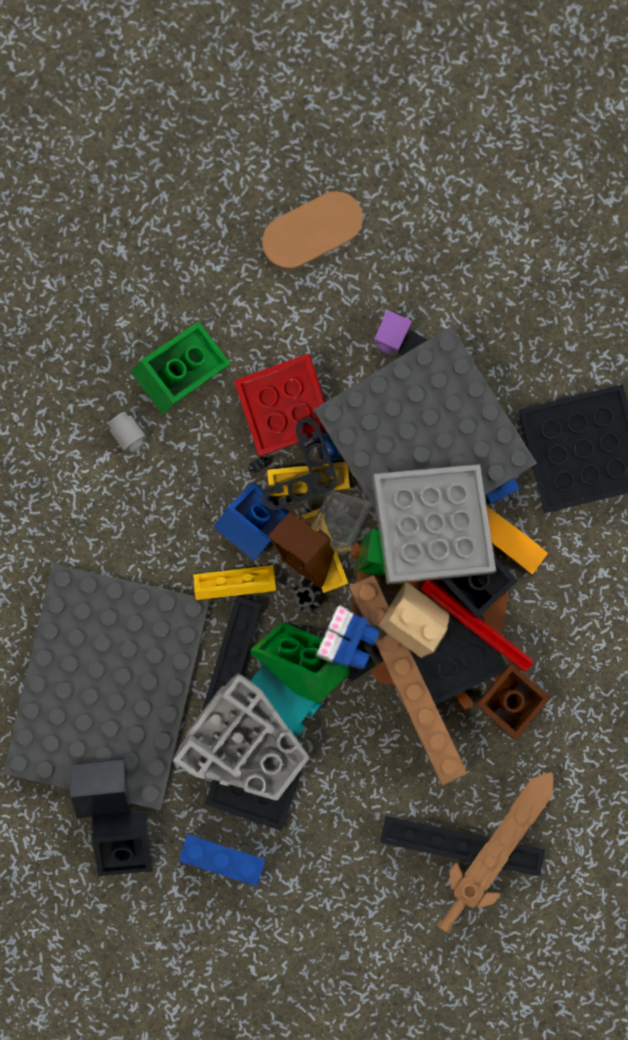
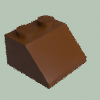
M289 512L268 537L285 564L321 588L325 583L335 553L330 544L331 538L322 530L317 532L312 529V525L304 517L300 516L297 518Z
M510 663L476 705L485 717L507 737L517 740L551 698L516 666Z

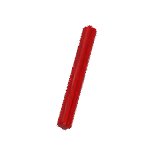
M431 579L426 580L421 586L420 590L519 669L526 672L532 666L533 660L482 619L477 618L468 608Z

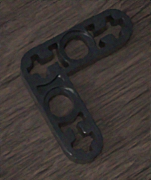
M302 417L298 420L295 427L309 472L267 486L263 490L262 500L268 509L278 510L328 493L337 485V475L317 420L313 417ZM308 422L310 426H315V429L312 430V436L314 440L319 437L320 442L316 441L304 446L303 442H309V439L305 432H300L303 429V423ZM314 447H319L324 451L323 459L318 462L312 461L308 455L309 451ZM326 463L329 464V467H324L327 476L333 477V479L329 480L330 485L325 486L323 483H318L317 480L321 479L319 469L314 472L313 467H321ZM297 481L306 483L308 487L307 492L300 496L292 491V485ZM288 485V494L292 499L286 500V495L278 498L279 502L276 504L272 500H267L270 496V491L274 490L276 494L284 492L282 486Z

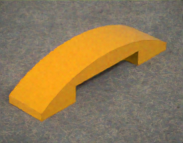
M486 506L492 545L533 575L548 553L523 532Z

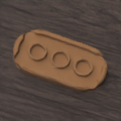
M334 191L323 194L276 218L266 227L263 234L262 245L267 259L272 264L281 268L296 269L350 242L357 236L362 225L363 216L360 205L352 196L344 192Z

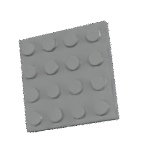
M480 465L380 473L372 476L387 584L491 574L496 571Z

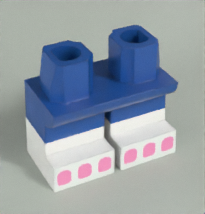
M338 606L316 656L345 668L350 665L363 669L369 654L356 649L359 640L373 646L380 631L368 625L367 619L358 617L348 612L349 610Z

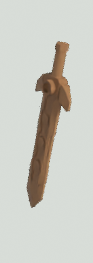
M551 772L530 779L511 806L509 813L465 872V877L462 878V873L457 863L449 871L450 886L454 890L453 893L457 900L444 919L438 923L437 926L447 933L450 932L451 926L466 905L480 908L496 902L500 896L499 893H484V891L489 888L509 859L514 848L553 796V774Z

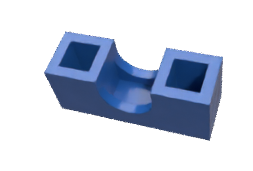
M187 834L179 861L257 886L265 858Z

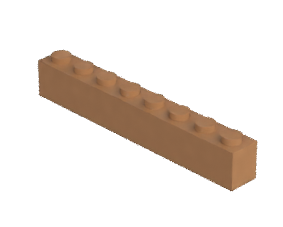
M370 576L349 586V590L362 618L368 620V625L380 631L375 641V646L384 660L383 663L440 784L444 785L467 774L409 649L378 627L389 606L375 576Z

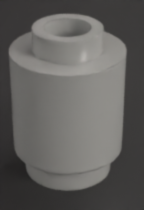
M126 412L120 413L108 423L111 428L110 433L124 452L130 450L133 453L145 444L143 440L146 435L131 415L128 416Z

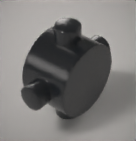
M264 457L256 459L249 464V472L256 474L268 467L270 460L268 458L264 459Z

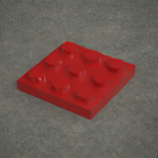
M305 354L234 380L260 457L298 444L299 441L295 427L298 420L302 417H313L317 420L322 435L327 433L313 411L326 401L310 354ZM305 422L300 432H305L310 440L313 438L312 430L315 429V426H310L308 422Z

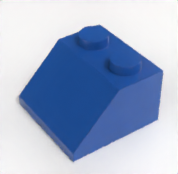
M252 483L227 507L214 525L216 530L253 561L269 547L272 542L268 535L289 513L284 508L278 510L268 509L262 500L263 490L255 483ZM270 496L267 498L268 501H269V500H272V501L274 502V504L277 503V502H276L274 499H272Z

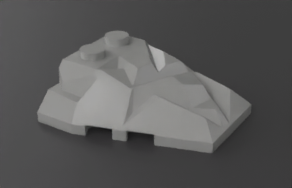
M238 673L230 679L226 686H222L190 727L186 733V739L180 745L173 758V762L195 777L202 779L204 777L219 781L222 785L228 786L230 784L243 788L246 792L277 801L310 757L261 689Z

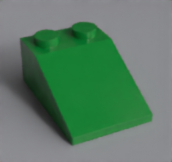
M198 321L143 358L130 373L163 415L231 363Z
M284 622L251 649V654L295 694L315 703L321 702L349 676V665L345 668L316 656L322 644V638Z

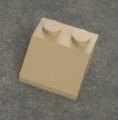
M405 582L378 627L422 658L434 652L447 630L450 613Z

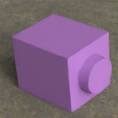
M387 310L374 338V343L378 345L377 349L391 355L392 351L398 354L412 321Z

